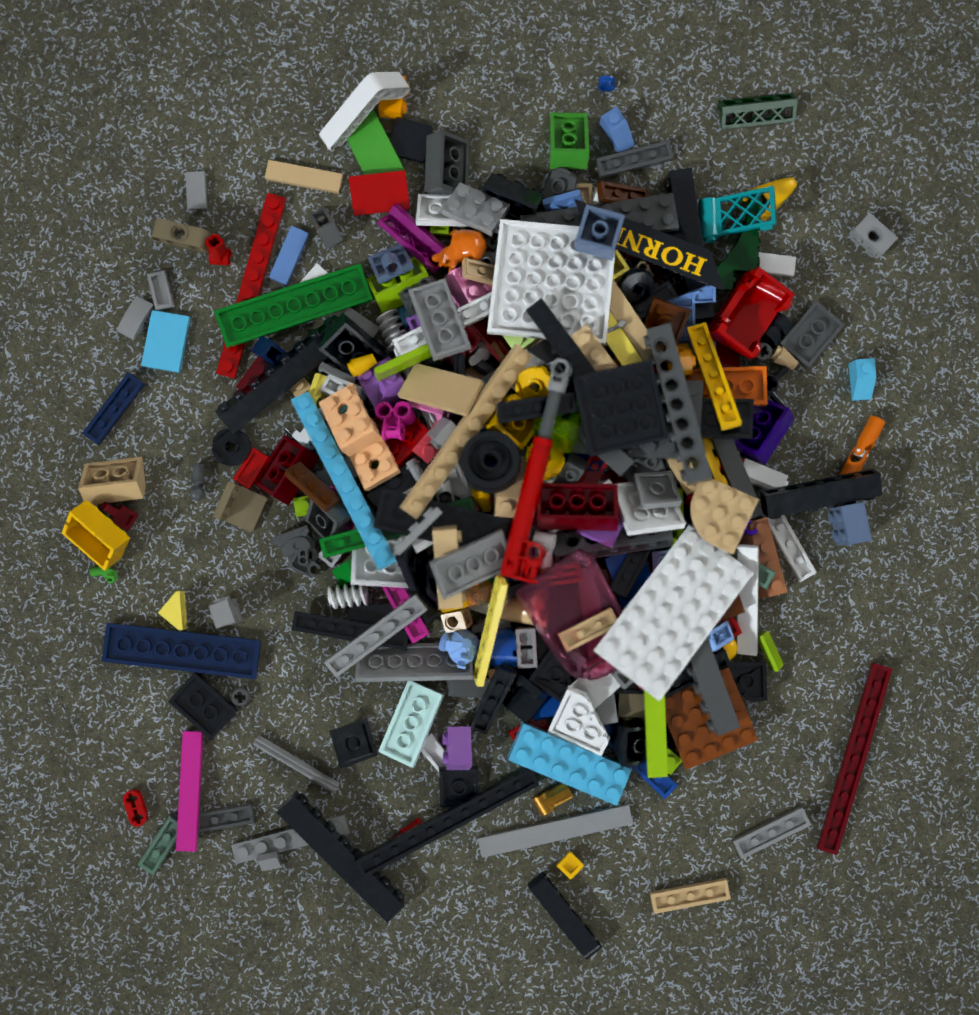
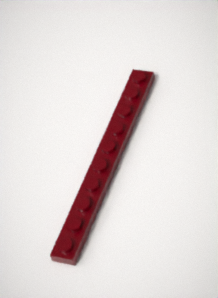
M871 662L816 847L821 851L838 855L891 676V668Z

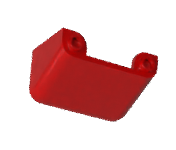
M761 267L746 272L739 279L709 324L708 330L711 338L748 359L757 357L761 352L759 340L777 313L782 310L786 311L792 305L793 301L791 300L795 294Z

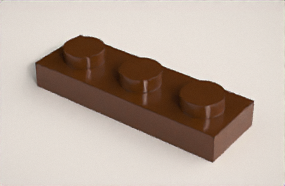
M600 181L597 184L598 198L601 203L649 197L648 190L644 188Z
M300 461L285 470L284 475L325 512L340 503L341 498Z

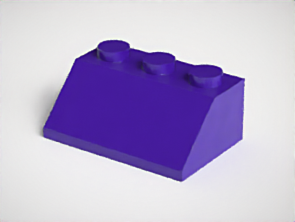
M768 400L767 406H754L752 440L733 439L737 450L746 458L765 466L794 421L790 408Z

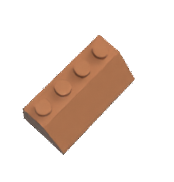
M768 518L752 520L753 523L748 525V530L753 531L757 529L759 533L753 536L745 534L741 537L742 540L738 545L759 546V563L776 572L767 589L758 585V599L787 593Z

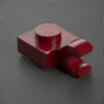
M104 501L101 506L103 511L112 515L111 520L113 523L128 531L139 515L122 504L115 508Z

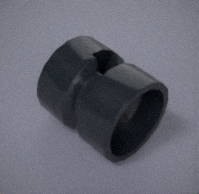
M778 312L761 337V340L769 344L770 347L775 348L782 341L781 336H786L793 329L792 322L784 314Z

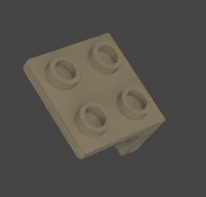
M228 481L212 517L253 532L268 498Z

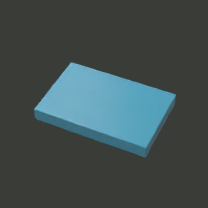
M152 310L141 366L180 373L191 318L189 316Z

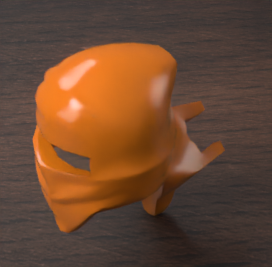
M453 230L450 233L452 236L450 246L442 249L440 253L434 254L432 260L439 262L440 267L446 268L449 266L448 272L455 269L459 263H462L464 258L479 261L487 249L485 236L478 230Z

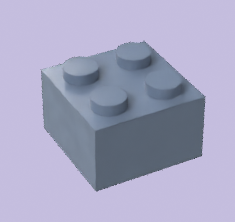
M586 204L575 240L574 251L612 261L625 215Z
M864 502L829 508L828 520L833 525L832 538L837 543V546L852 545L872 540Z

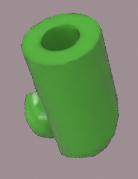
M99 566L89 569L91 577L102 575L107 579L106 582L114 583L118 578L117 572L111 567L106 571Z

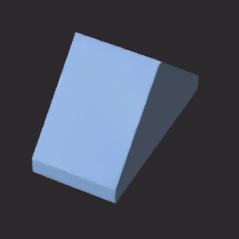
M728 620L716 624L707 636L712 651H717L735 639Z

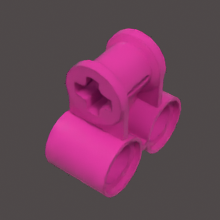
M401 401L393 409L389 403L381 402L375 408L376 416L383 423L381 427L382 439L384 441L389 439L404 440L406 425L412 424L416 419V413L407 402Z

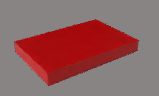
M405 170L348 177L354 216L390 212L392 206L396 203L404 210L410 209Z

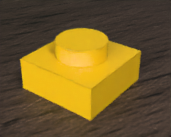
M570 850L556 864L570 880L584 867V864Z

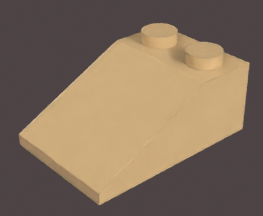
M521 456V469L516 481L508 489L495 493L494 516L514 518L526 470L524 464L525 456Z

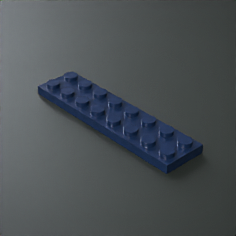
M106 623L101 662L257 679L262 640Z

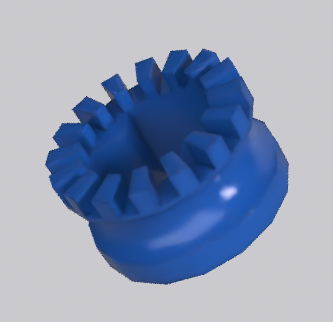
M601 76L598 82L600 84L598 89L600 91L608 90L610 92L615 90L614 77Z

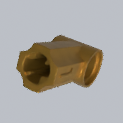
M561 783L548 791H541L540 795H534L532 800L540 815L545 816L554 811L556 806L573 798V794L568 785Z

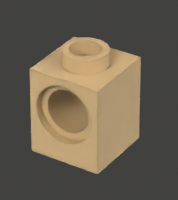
M469 607L441 614V624L446 633L466 630L473 624Z

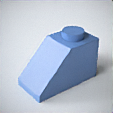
M618 107L601 116L599 126L617 153L627 151L635 146L628 123Z

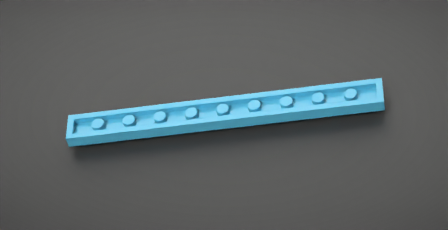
M309 391L291 399L378 571L397 563L381 530L373 528L375 518Z

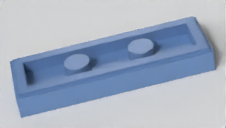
M293 226L290 227L269 278L271 280L288 286L310 235L308 232Z

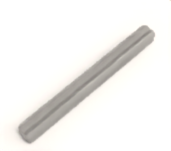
M259 735L254 740V746L331 792H335L339 787L340 783L264 737Z

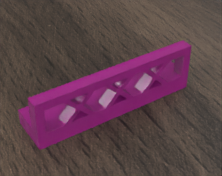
M398 203L394 204L388 215L379 219L377 224L433 274L441 270L443 267L439 266V262H434L435 266L430 261H433L432 256L434 254L440 253L446 246L424 226L416 225V219Z

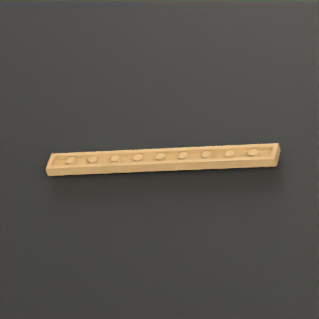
M515 344L476 398L467 417L463 416L400 505L401 509L415 519H418L461 458L465 444L471 437L479 433L496 409L495 403L501 402L532 358V355L519 344Z

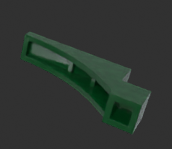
M747 197V206L752 201L749 197ZM755 203L749 212L756 216L762 209V206ZM746 214L743 226L749 225L754 218ZM760 229L739 233L733 247L717 266L724 290L716 288V291L729 292L733 290V287L736 285V275L734 273H746L759 267L760 258L757 257V250L761 244V239L758 238V230Z

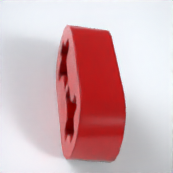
M137 789L129 790L123 796L124 807L130 824L140 827L147 822L149 817L142 793ZM131 794L133 796H137V800H135V805L133 801H129V797H131ZM137 812L139 815L143 816L140 822L138 819L135 820L134 816L137 815Z

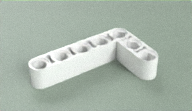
M372 72L368 74L319 133L329 151L333 152L336 147H341L380 100H393L405 97L410 92L409 85L400 72Z

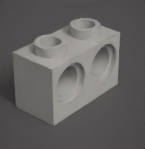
M516 625L518 668L537 667L535 626Z

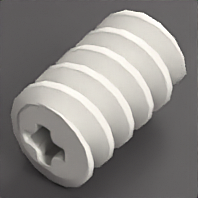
M397 309L388 310L376 319L377 324H380L379 330L383 331L382 337L386 338L384 343L389 345L387 347L388 352H394L395 347L392 340L406 332V330H399L403 326V323L396 322L400 319V316L393 315L398 311Z
M345 583L343 589H340L337 584L335 590H332L331 585H329V606L331 607L332 604L334 609H338L339 604L341 608H345L346 604H348L351 608L355 602L359 607L362 601L365 606H368V586L358 585V588H356L355 585H351L350 589H348Z

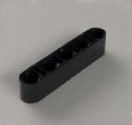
M541 872L527 886L581 955L588 960L602 948L600 942L594 939L593 933L585 924H582L581 918L573 908L570 909L569 903L561 893L558 894L557 888L549 878L546 879L545 873Z

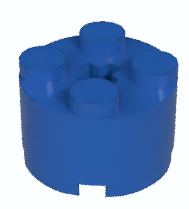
M514 628L497 629L489 662L490 668H497L498 664L505 667H517Z

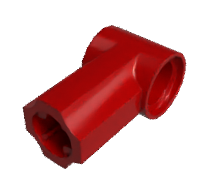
M212 234L206 238L205 244L209 251V264L230 266L231 261H229V257L232 256L231 249L226 248L219 234Z

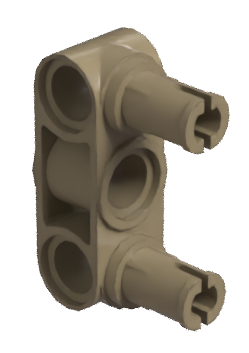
M155 219L151 235L153 240L209 253L205 244L206 238L210 237L208 230L164 219ZM184 232V236L177 239L178 234Z

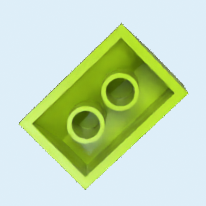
M415 257L410 259L414 269L396 276L387 282L379 284L375 275L366 278L382 314L404 305L398 294L404 288L418 283L422 278L429 277L423 264Z

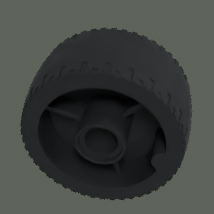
M497 431L480 432L468 440L461 454L462 473L466 481L478 491L490 494L502 492L508 489L519 476L521 469L519 449L514 441L504 433ZM488 460H495L497 464L495 467L489 468L486 466V462Z

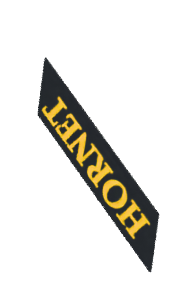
M575 199L582 220L587 203ZM624 218L622 231L616 247L617 250L724 290L710 250Z

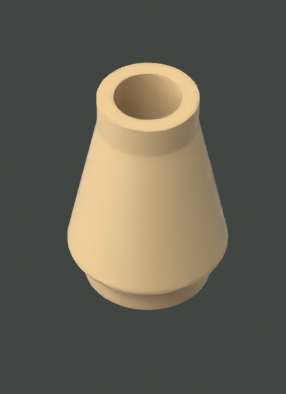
M779 345L772 349V355L769 357L771 362L786 366L791 370L799 362L784 346Z

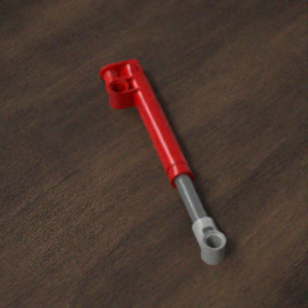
M561 358L554 360L551 364V376L547 387L549 394L538 437L534 436L533 447H531L499 573L503 576L533 584H538L539 582L536 577L547 550L543 544L529 540L551 453L550 449L553 445V440L550 439L562 394H565L568 378L572 373L571 365ZM561 364H565V372L562 374H558V366ZM534 546L540 550V555L537 558L531 553Z

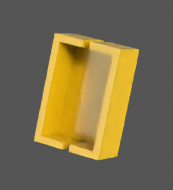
M85 500L69 512L62 530V534L104 571L122 558L130 540L125 531L116 526L110 518L106 517L88 500Z

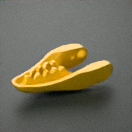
M793 177L778 179L753 187L748 191L774 186L777 210L795 190L797 181ZM770 192L763 194L768 201L770 199ZM747 197L743 198L741 202L747 201ZM766 210L760 217L761 221L769 218L771 213Z

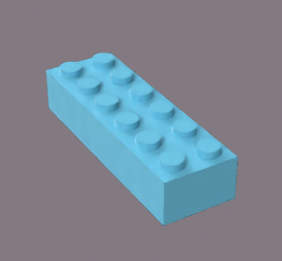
M521 722L516 738L508 753L509 761L606 802L618 805L632 770L630 766L622 767L618 760L604 754L599 756L548 734L547 730L533 724Z

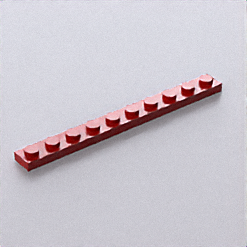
M267 193L236 303L260 295L286 204V197ZM224 343L216 374L236 379L246 343L227 348Z

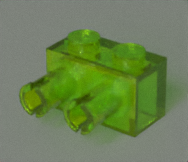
M573 412L568 420L561 418L563 414L556 415L550 440H553V447L566 453H570L579 440L578 425L581 422L580 413ZM538 417L533 424L534 436L538 437L542 417Z

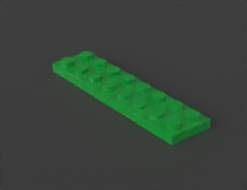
M359 263L215 310L214 313L226 347L231 348L373 301Z

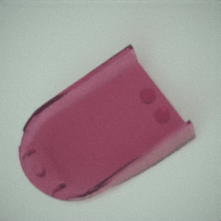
M579 548L536 577L539 581L538 584L526 583L514 591L538 633L560 665L569 674L576 678L596 680L616 670L615 667L594 652V649L606 633L568 652L565 651L557 633L609 607H612L617 619L622 614L617 600L591 554Z

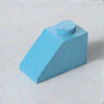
M875 358L854 360L849 363L852 401L871 400L876 382Z

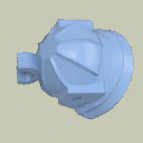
M469 629L450 633L445 632L440 639L439 650L448 651L450 658L457 663V668L465 669L466 664L477 658L481 640Z

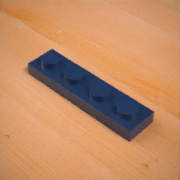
M128 372L82 434L95 444L100 445L146 384Z

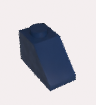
M264 336L259 338L251 349V352L270 365L278 361L280 355L286 352Z

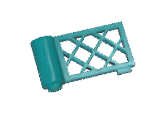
M774 186L718 198L708 197L698 201L701 231L705 243L716 242V239L720 236L760 229L761 232L772 230L773 226L777 225ZM770 192V199L765 205L758 201L762 194ZM749 197L752 201L746 209L739 205L743 198ZM731 201L733 203L732 207L727 213L722 210V202ZM755 203H758L763 208L754 216L749 211ZM736 207H739L743 210V213L735 220L730 215ZM766 210L771 213V221L762 222L759 218ZM746 214L754 218L749 225L743 226L740 223ZM728 218L735 222L730 229H723V224Z

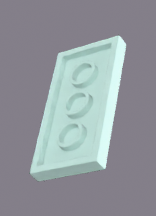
M407 681L378 752L414 768L444 695L415 681Z

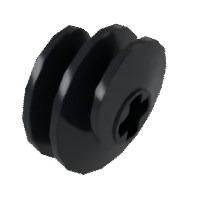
M633 268L627 271L619 282V288L629 303L644 300L650 296L655 285L651 273L644 268Z

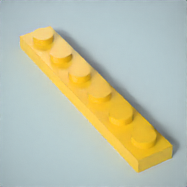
M706 322L687 327V333L721 430L741 426L740 415Z

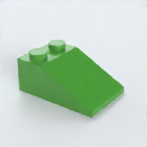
M550 112V169H588V113Z

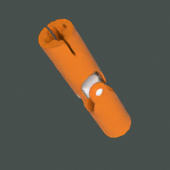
M869 416L858 437L857 445L852 449L839 475L862 470L869 456V451L874 447L886 424L884 420L876 416ZM856 456L860 461L852 462V459Z

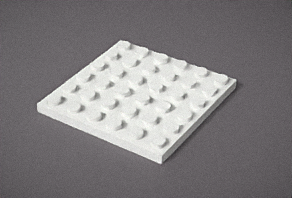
M500 219L487 334L547 340L525 311L542 298L570 336L587 324L601 345H606L615 254L611 261L574 251L575 240L580 226Z

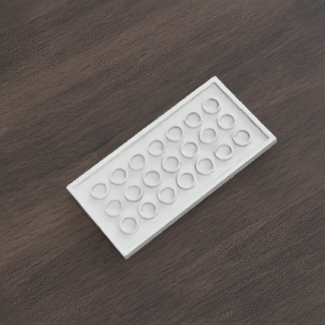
M688 525L594 649V652L656 700L660 701L754 572L727 552L706 542Z

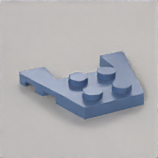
M710 285L667 300L668 302L691 309L678 344L688 343L690 349H693L687 333V327L695 325V303L716 302V287ZM712 340L716 349V341Z

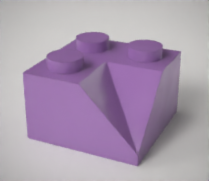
M389 356L377 362L376 365L360 377L356 376L374 408L381 402H387L392 406L402 400L397 395L404 384V380L399 372L379 382L375 377L374 368L390 361L391 358Z

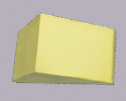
M185 591L175 592L158 612L178 630L187 629Z

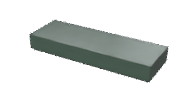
M172 814L169 815L137 864L153 876L177 840L178 818Z

